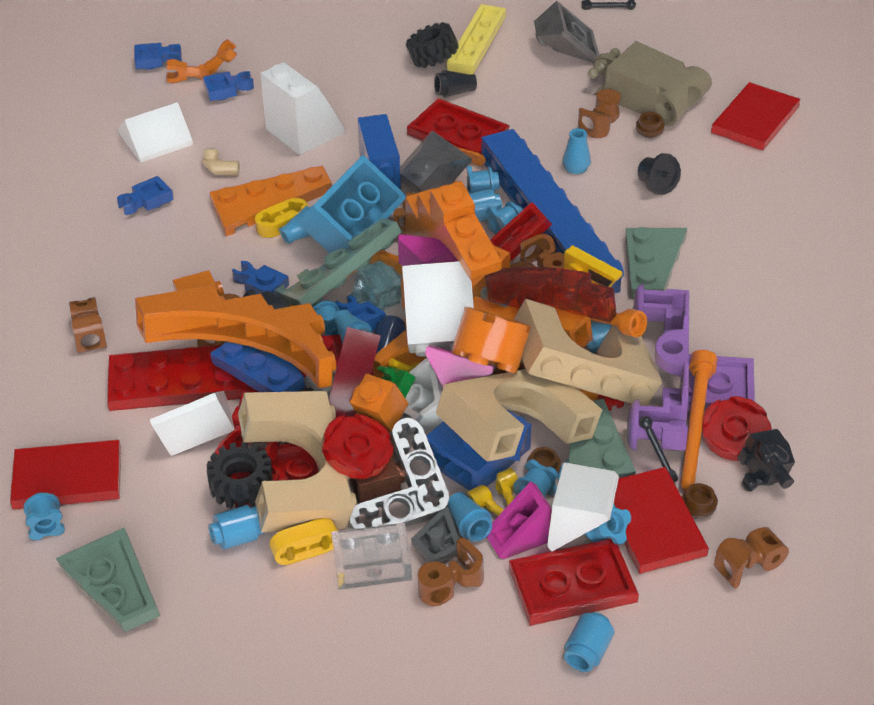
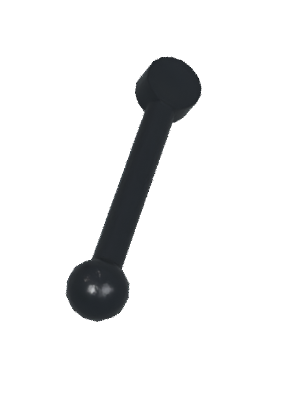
M584 0L581 2V8L589 10L597 7H627L629 10H633L636 7V2L634 0H628L627 2H591L590 0Z
M642 416L639 419V426L645 429L662 467H666L673 482H677L678 476L671 469L652 429V419L649 416Z

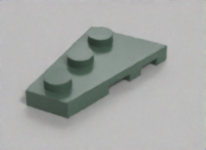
M626 228L625 240L631 299H634L635 291L640 284H644V290L666 291L672 276L673 267L679 258L680 249L686 240L687 228Z
M604 399L594 400L593 402L602 409L595 432L591 439L569 443V463L615 471L619 478L635 475L636 470Z
M125 528L56 558L59 566L125 632L161 616Z

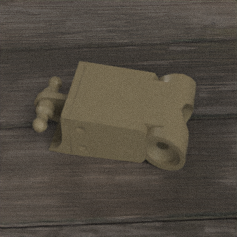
M638 41L630 45L621 55L620 50L617 48L611 49L610 53L600 54L595 58L593 68H590L588 71V76L592 79L597 78L598 74H602L605 78V83L594 92V95L604 89L615 90L621 94V100L618 105L640 114L645 112L658 113L661 115L666 126L674 125L687 112L688 108L693 106L710 90L712 85V79L704 69L696 66L685 67L684 62Z

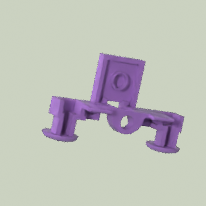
M640 284L635 291L632 309L643 311L647 316V321L664 322V334L658 338L655 346V360L662 370L680 377L679 388L663 387L662 407L639 405V399H636L631 404L627 420V440L630 448L636 451L637 439L650 440L645 429L639 426V419L642 416H649L652 419V429L657 440L661 441L662 449L686 450L688 426H686L687 411L691 409L695 379L689 369L691 354H689V290H644V284ZM717 356L716 373L708 379L705 410L713 402L719 399L721 401L727 400L731 396H740L755 402L754 358Z

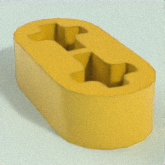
M291 198L260 211L255 216L258 235L265 238L281 235L279 228L285 226L305 206H308V203L300 198Z
M320 518L276 533L271 538L269 546L276 562L281 565H288L333 550L340 543L341 536L333 520Z

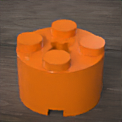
M465 306L451 353L468 358L469 361L485 366L492 364L496 365L499 369L517 373L531 326L497 314Z

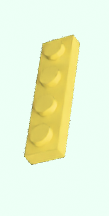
M485 4L479 6L458 42L459 48L456 49L457 52L451 54L452 57L447 61L448 71L464 74L475 73L506 18V8Z

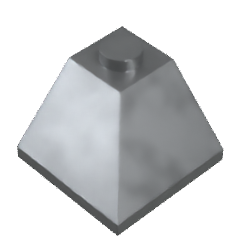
M558 1L554 2L534 20L535 36L542 45H548L556 52L595 63L594 61L599 56V51L593 30Z
M431 131L400 166L401 181L417 193L449 185L456 180L471 163L472 159L437 133Z

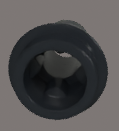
M442 70L441 73H436L434 77L435 93L442 95L444 98L468 91H475L477 88L475 74Z

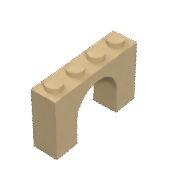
M525 299L513 319L531 326L522 356L527 374L631 404L636 399H639V405L641 406L649 404L662 383L642 336L636 338L624 335L616 326L612 325L597 350L598 355H595L580 347L566 334L554 307Z
M526 369L518 370L517 373L507 372L444 384L436 415L481 457L489 462L515 456L524 425L507 410L522 412L538 419L566 444L593 437L602 409L576 387L527 374Z
M327 391L244 393L238 412L243 442L282 441L295 444L306 450L313 457L319 470L316 475L302 480L262 481L255 501L261 532H280L284 529L320 518H329L334 521L337 529H346L349 517H351L354 506H356V496L354 492H350L348 485L349 477L337 472L330 466L322 453V437L328 424L336 418L335 407L330 405Z

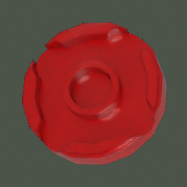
M731 396L727 400L721 401L719 399L713 402L705 410L702 419V438L709 450L721 458L732 461H739L737 458L742 448L745 447L744 444L749 434L772 430L771 421L769 422L764 408L753 400L740 396Z
M354 414V417H345V415L336 417L328 424L321 440L322 453L327 463L343 475L360 479L377 476L386 469L393 453V444L391 446L390 434L377 420L362 414Z

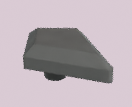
M446 506L445 509L439 511L411 538V544L427 563L434 561L443 562L457 554L456 541L459 539L449 508Z

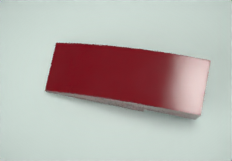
M347 327L328 398L330 405L335 407L336 417L342 415L354 417V414H357L349 402L352 399L355 388L360 385L366 374L371 375L381 335Z

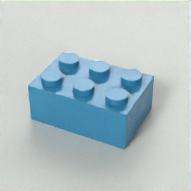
M362 155L310 208L298 224L328 253L338 249L346 250L349 248L348 241L380 219H387L405 200L406 195Z

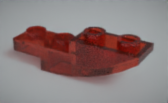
M553 267L502 268L500 271L484 275L488 300L491 302L520 309L524 300L528 299L558 310L609 323L617 316L614 288L592 283L591 273Z

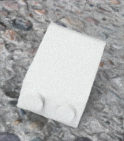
M286 63L274 65L272 68L260 73L266 130L298 155H302L345 133V127L319 87Z
M459 261L402 266L409 352L416 353L420 357H427L425 351L429 345L452 351L464 307L474 308L472 280L469 279Z

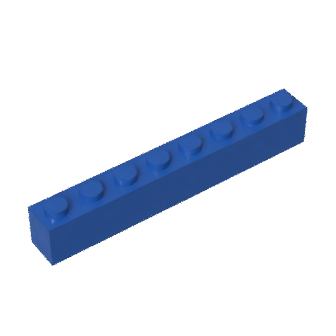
M514 129L481 137V154L486 159L484 165L486 168L491 167L493 172H498L499 184L509 199L516 205L521 206L522 209L533 202L552 223L542 234L550 235L553 238L556 253L564 254L573 245L622 271L621 278L624 277V269L621 262L612 256L606 243L598 238L592 225L584 220L576 205L573 206L567 198L564 189L559 188L553 180L552 174L545 170L538 156L530 151L526 141L523 138L521 139ZM621 278L612 285L610 291L604 297L621 291Z

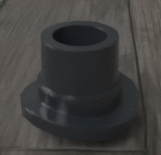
M661 153L655 158H644L640 162L637 171L639 179L647 183L650 191L662 195L671 192L677 186L681 177L679 162L668 153Z

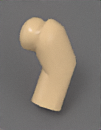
M204 149L202 164L215 175L239 176V161L218 159L219 151L217 149Z

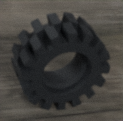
M438 22L434 23L431 27L427 25L423 30L420 28L417 30V34L413 33L410 36L411 38L406 41V47L412 61L419 68L421 66L427 68L428 65L432 67L437 62L441 64L444 62L443 59L451 58V54H455L457 52L456 49L459 48L458 41L450 24L445 22L440 24Z
M236 442L229 444V450L222 446L218 449L219 455L213 453L210 456L211 461H208L206 465L212 498L216 497V502L220 505L225 501L226 507L231 509L234 503H237L238 507H242L244 503L248 502L251 507L256 506L255 501L262 481H273L270 457L267 456V452L264 449L260 451L258 445L253 444L250 449L248 442H242L241 447L237 448ZM237 472L252 473L250 476L242 479L229 478L230 475Z

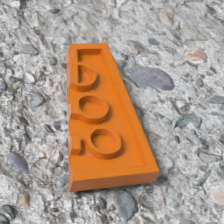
M322 165L288 174H280L267 179L254 180L237 186L224 187L220 190L211 191L209 194L211 204L227 237L236 233L235 228L246 224L248 227L255 225L257 213L287 199L300 198L309 202L323 196L332 187V182Z

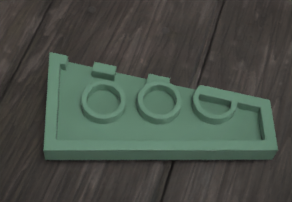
M382 218L348 241V249L332 251L323 257L325 259L324 265L311 271L308 268L296 275L300 281L288 289L281 285L274 292L286 303L293 306L310 303L314 307L323 300L322 296L327 292L342 286L347 281V276L353 271L367 266L371 261V257L379 250L389 248L395 242L394 238L401 234L402 230L397 222Z

